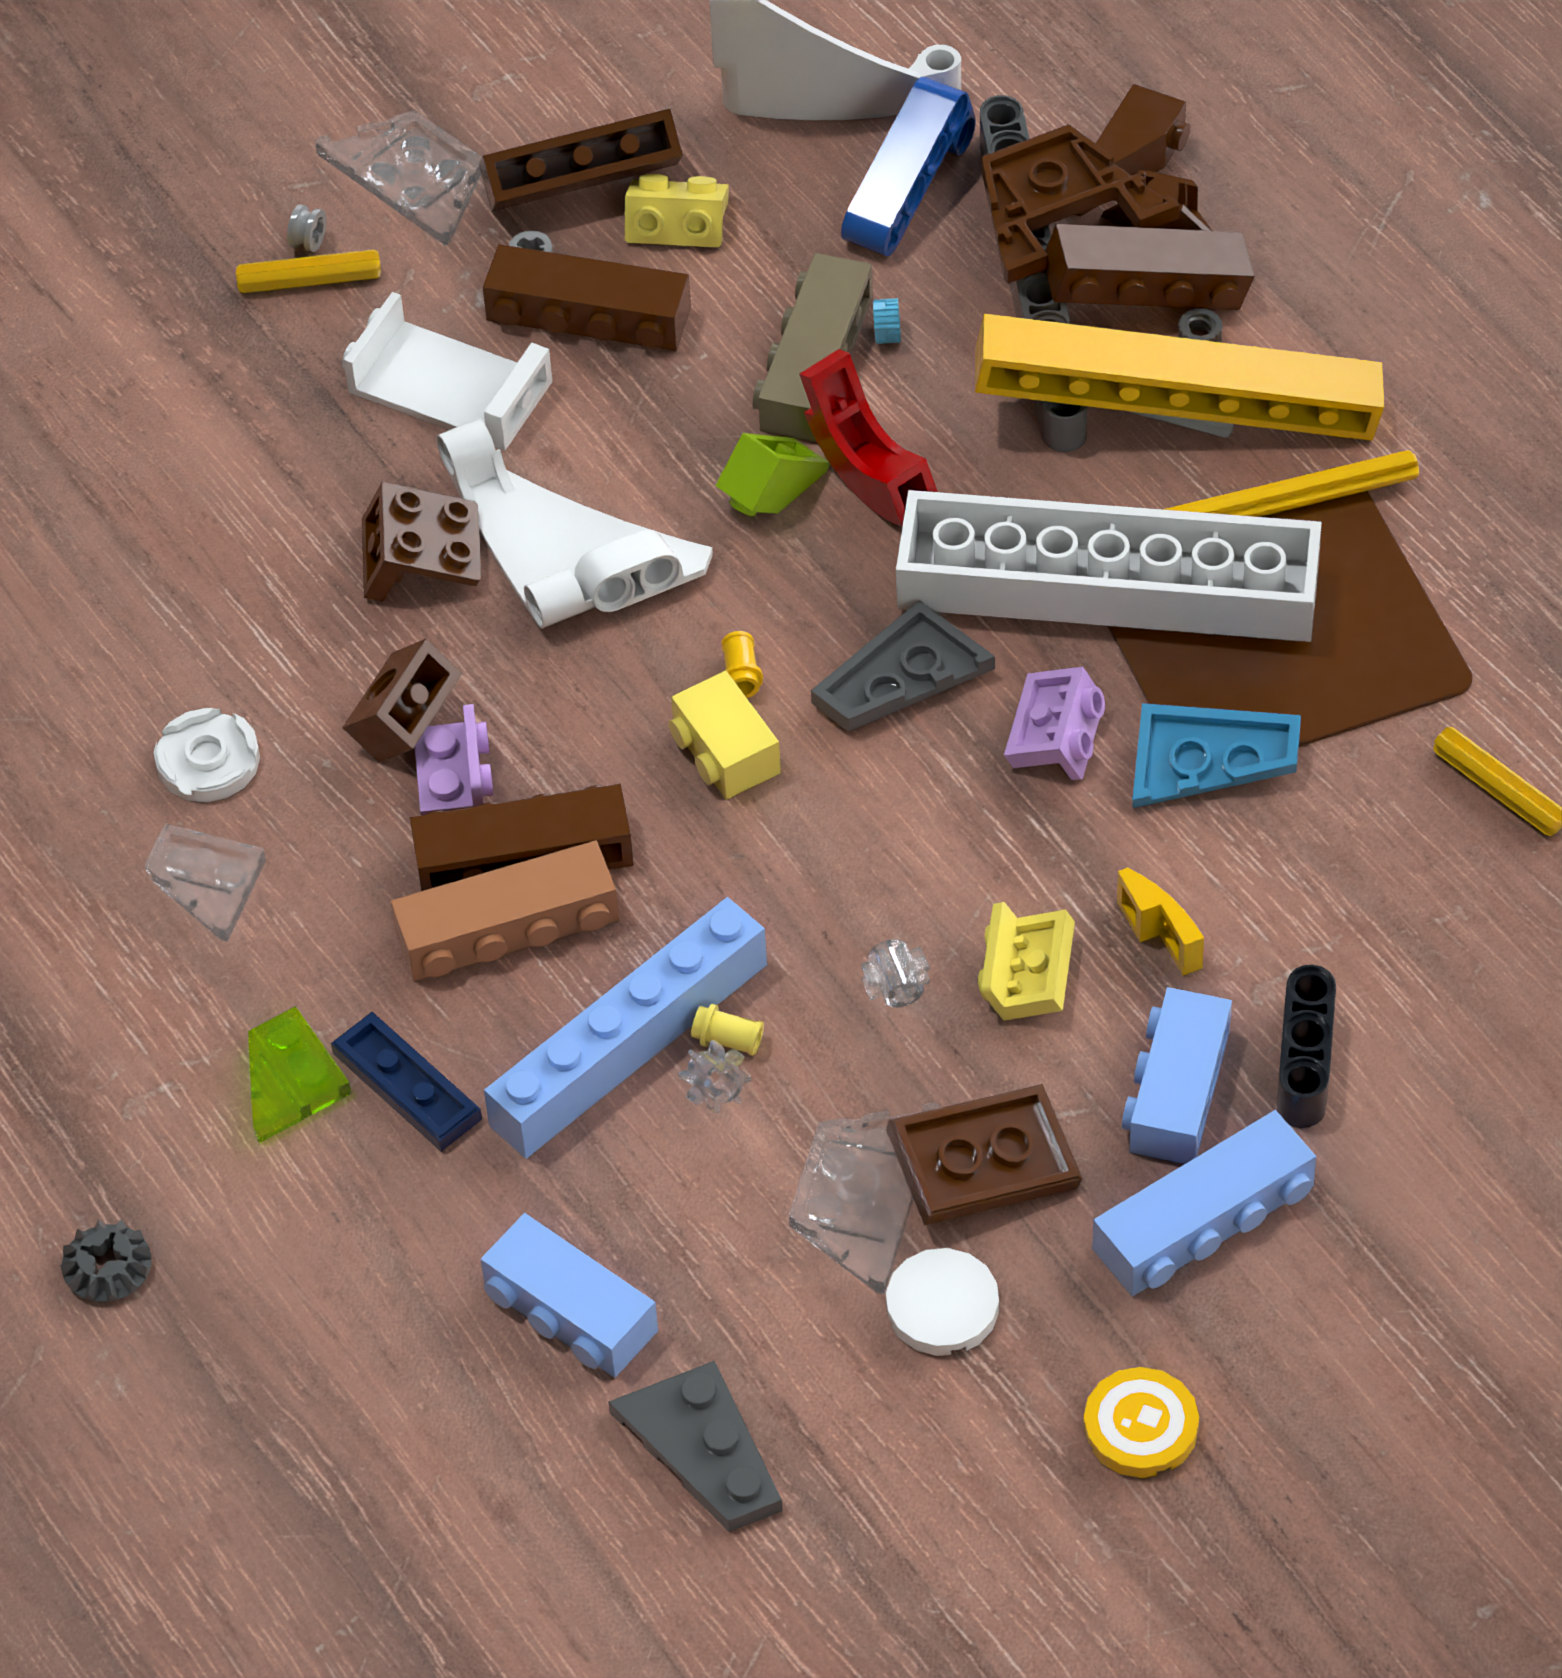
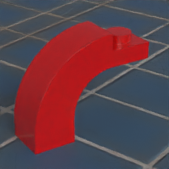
M838 349L799 373L811 408L804 412L805 418L825 457L847 487L876 514L902 527L908 490L938 492L926 458L902 448L884 431L869 407L850 353Z

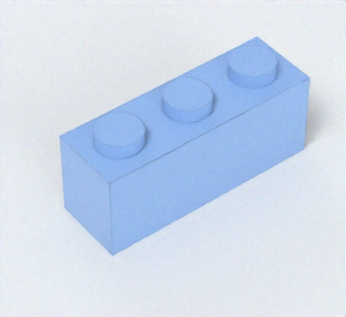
M1167 987L1162 1008L1152 1007L1147 1025L1146 1039H1151L1153 1042L1150 1053L1144 1051L1139 1053L1134 1075V1084L1141 1085L1137 1098L1128 1096L1122 1119V1129L1130 1130L1129 1153L1186 1164L1198 1156L1230 1033L1232 1000Z
M526 1213L480 1259L484 1289L496 1304L506 1309L512 1306L527 1317L531 1326L539 1334L549 1339L555 1336L571 1347L573 1354L580 1362L591 1369L599 1367L615 1378L658 1332L655 1301Z

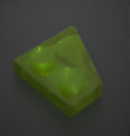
M296 1006L248 1031L252 1121L255 1138L259 1143L351 1094L348 1079Z

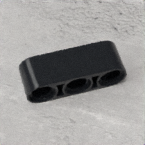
M1314 964L1302 965L1294 969L1286 983L1277 1112L1290 1126L1307 1128L1318 1124L1324 1118L1328 1099L1336 982L1330 971ZM1303 999H1313L1316 1001H1306ZM1307 1044L1314 1047H1303L1300 1045ZM1304 1090V1091H1308V1092H1310V1093H1308V1094H1301V1093H1297V1092H1295V1091Z

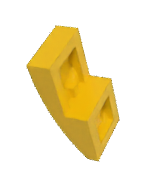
M1128 867L1119 870L1117 904L1139 942L1160 935L1183 976L1203 969L1204 936L1186 911L1168 893L1143 875Z

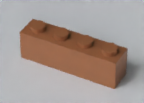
M597 840L390 900L395 931L413 981L427 977H440L457 968L481 961H494L508 953L532 946H545L556 939L583 931H596L607 924L619 921L616 888Z

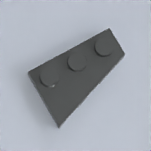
M919 600L811 690V703L847 731H852L994 670L995 656Z
M715 1361L608 1402L610 1414L622 1426L626 1424L643 1441V1447L657 1461L661 1459L682 1480L683 1487L728 1532L783 1511L782 1499Z

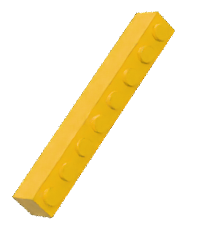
M992 314L983 315L975 347V393L1373 441L1384 410L1382 362Z

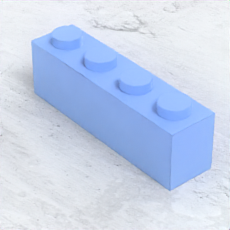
M1274 1110L1093 1219L1092 1249L1132 1297L1148 1287L1152 1289L1160 1287L1174 1275L1177 1269L1193 1259L1199 1261L1209 1257L1219 1248L1223 1241L1239 1231L1243 1233L1249 1232L1259 1226L1270 1212L1285 1203L1293 1205L1302 1200L1314 1186L1316 1155L1282 1116Z

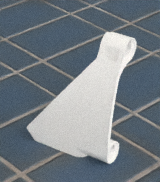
M709 0L713 63L715 68H721L723 104L732 113L793 120L877 118L898 115L913 85L922 76L961 90V56L951 46L933 45L927 47L921 54H918L916 61L907 69L852 47L808 25L767 0Z
M481 419L437 435L436 441L440 456L460 497L475 501L478 504L479 532L507 580L540 628L543 629L594 607L603 612L617 611L706 575L713 555L712 547L689 542L623 521L553 493L506 470L501 450H495L491 435Z

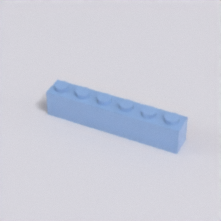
M726 897L484 1089L489 1126L527 1159L690 1028L699 1006L709 1008L711 1004H720L766 967L765 928L730 898Z

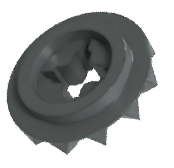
M98 1219L95 1227L86 1231L77 1229L75 1239L69 1245H63V1260L60 1266L66 1284L76 1295L89 1301L111 1302L132 1294L144 1283L150 1272L152 1258L150 1248L140 1230L134 1231L128 1228L122 1219L116 1225L105 1224ZM111 1246H113L117 1262L107 1261L97 1274L98 1267L93 1256H103L107 1249H111Z

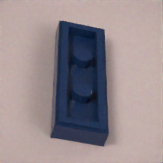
M370 1012L331 1043L333 1054L440 1152L482 1120L481 1108L374 1012Z

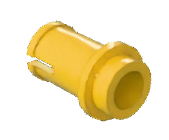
M734 631L724 636L721 641L725 669L745 697L750 698L759 691V687L763 683V673L756 665L753 636L748 632Z

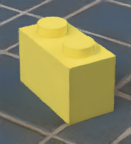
M726 670L671 697L673 719L669 721V729L675 742L681 749L688 747L695 757V764L703 781L707 785L714 783L726 800L781 773L779 741Z

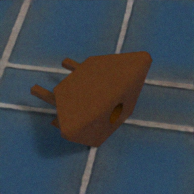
M1147 170L1138 171L1141 176L1146 178L1145 185L1161 197H1165L1167 194L1170 195L1180 205L1179 219L1156 228L1213 231L1198 211V186L1193 180ZM1119 204L1104 210L1101 215L1102 218L1135 227Z

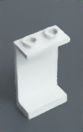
M394 292L390 294L381 308H376L371 313L366 329L356 342H351L348 345L342 359V367L345 370L349 393L448 430L481 419L491 435L494 447L502 450L507 449L553 382L548 348L531 342L518 363L405 322L401 295Z

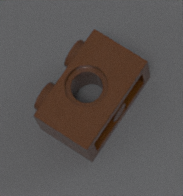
M427 639L394 651L342 728L378 762L410 751L423 735L462 675V672Z

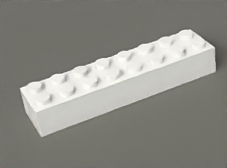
M908 490L896 565L897 609L908 610L920 600L933 611L942 613L1311 642L1319 567L1321 522Z

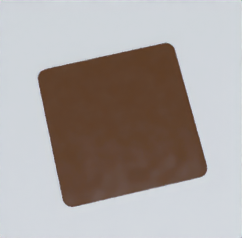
M1368 491L1261 516L1265 518L1321 522L1320 555L1311 642L1108 626L1148 704L1301 715L1299 747L1461 695L1469 690L1473 678L1469 666Z

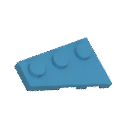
M1142 703L1132 797L1133 808L1296 773L1301 715Z

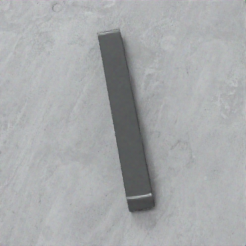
M996 95L982 103L980 106V150L982 156L1030 139L1024 111L1019 101L1007 95ZM1049 225L1031 231L1044 251L1051 237ZM1045 270L1009 283L1016 318L1071 324L1067 304L1053 301ZM1034 400L1041 435L1048 447L1059 452H1070L1077 450L1084 444L1087 439V406Z

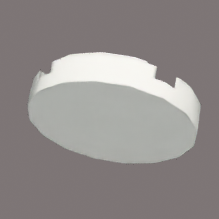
M214 708L189 711L170 721L163 729V736L159 740L158 745L156 742L153 752L159 779L169 792L188 801L206 803L226 799L244 789L255 776L260 761L255 731L247 721L234 713L233 717L221 714L220 709Z
M950 1248L925 1250L907 1258L892 1273L886 1290L887 1314L898 1338L916 1351L935 1356L951 1355V1350H960L966 1347L967 1351L978 1346L994 1328L999 1314L997 1282L988 1267L969 1253Z

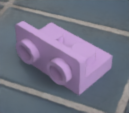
M1084 667L1027 674L1004 753L1012 768L1060 763L1071 780L1083 779L1088 759L1093 754V741L1099 719L1105 711L1104 695L1101 689L1096 687Z
M474 704L463 705L464 722L428 726L415 745L421 815H426L433 811H452L477 807L484 804L483 796L494 795L490 764L480 765L479 754L489 753L486 722L476 723Z

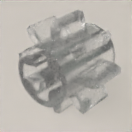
M898 939L887 940L873 947L867 957L869 962L862 963L861 965L865 975L861 979L870 1000L877 999L883 995L886 1005L898 1008L912 1004L922 996L924 992L923 985L930 982L927 974L930 967L922 948L917 947L909 951L906 943Z
M711 1040L707 1051L699 1053L691 1049L688 1051L691 1060L687 1070L678 1072V1076L693 1086L685 1096L689 1101L698 1105L706 1098L707 1108L714 1113L720 1112L722 1103L733 1101L740 1104L742 1102L739 1094L743 1088V1083L752 1081L751 1076L737 1068L745 1058L743 1054L736 1049H732L725 1054L723 1046L715 1040ZM715 1070L720 1076L716 1083L710 1077Z

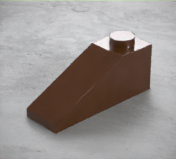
M1133 84L1096 144L1114 156V164L1131 176L1137 174L1139 170L1158 172L1165 168L1175 150L1182 151L1187 143L1190 134V124L1185 122L1186 101ZM1091 208V209H1089V210H1087V211H1083V212L1078 213V214H1075V215L1081 217L1082 215L1088 213L1089 211L1093 210L1094 208Z

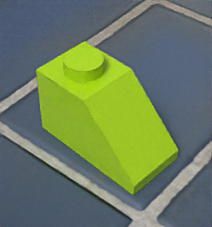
M742 433L715 486L731 497L728 503L733 508L746 515L756 516L757 512L778 514L825 474L830 463L795 438Z

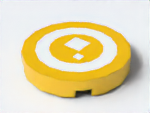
M1136 1367L1118 1370L1097 1384L1087 1398L1083 1417V1429L1085 1437L1092 1447V1453L1101 1464L1121 1475L1147 1478L1157 1476V1471H1163L1169 1467L1173 1470L1184 1463L1195 1447L1200 1417L1195 1398L1180 1380L1162 1370Z

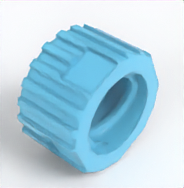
M898 298L874 300L873 315L876 343L901 342Z

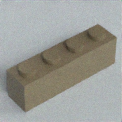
M815 253L808 272L801 271L799 273L795 288L794 307L788 306L785 309L781 324L782 338L780 344L773 343L771 345L767 359V377L765 380L759 379L757 381L753 394L752 405L753 409L759 410L760 431L817 442L804 415V412L811 408L799 373L838 349L848 352L850 355L852 354L873 298L872 264Z

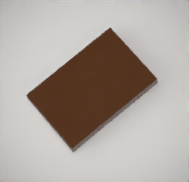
M1043 1084L891 1119L886 1127V1132L924 1226L1077 1189L1082 1181L1080 1171Z

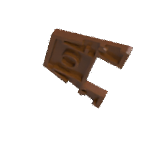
M1069 124L981 157L984 186L1003 276L1007 284L1046 270L1048 267V255L1031 231L1104 203L1116 201L1137 228H1156L1179 219L1180 205L1177 200L1168 194L1165 197H1161L1145 185L1146 178L1139 173L1131 176L1114 164V156Z

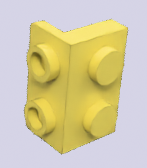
M661 174L641 175L639 180L632 179L625 195V241L641 244L720 247L723 239V215L728 205L729 184H717L715 178L706 176L691 177L687 182L668 181V177Z
M1005 902L993 904L990 924L985 929L986 954L984 967L978 975V986L983 999L992 1005L1003 1021L1063 1011L1075 921L1066 909L1017 918Z

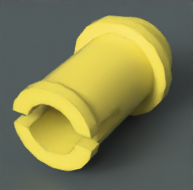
M711 1004L709 1008L699 1006L692 1024L691 1037L699 1039L701 1046L707 1047L709 1042L747 1052L752 1056L756 1055L763 1035L764 1022H757L718 1011L719 1008L716 1004Z

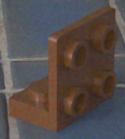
M382 481L362 517L364 598L383 602L393 583L401 582L404 572L477 586L481 579L478 504L467 499Z

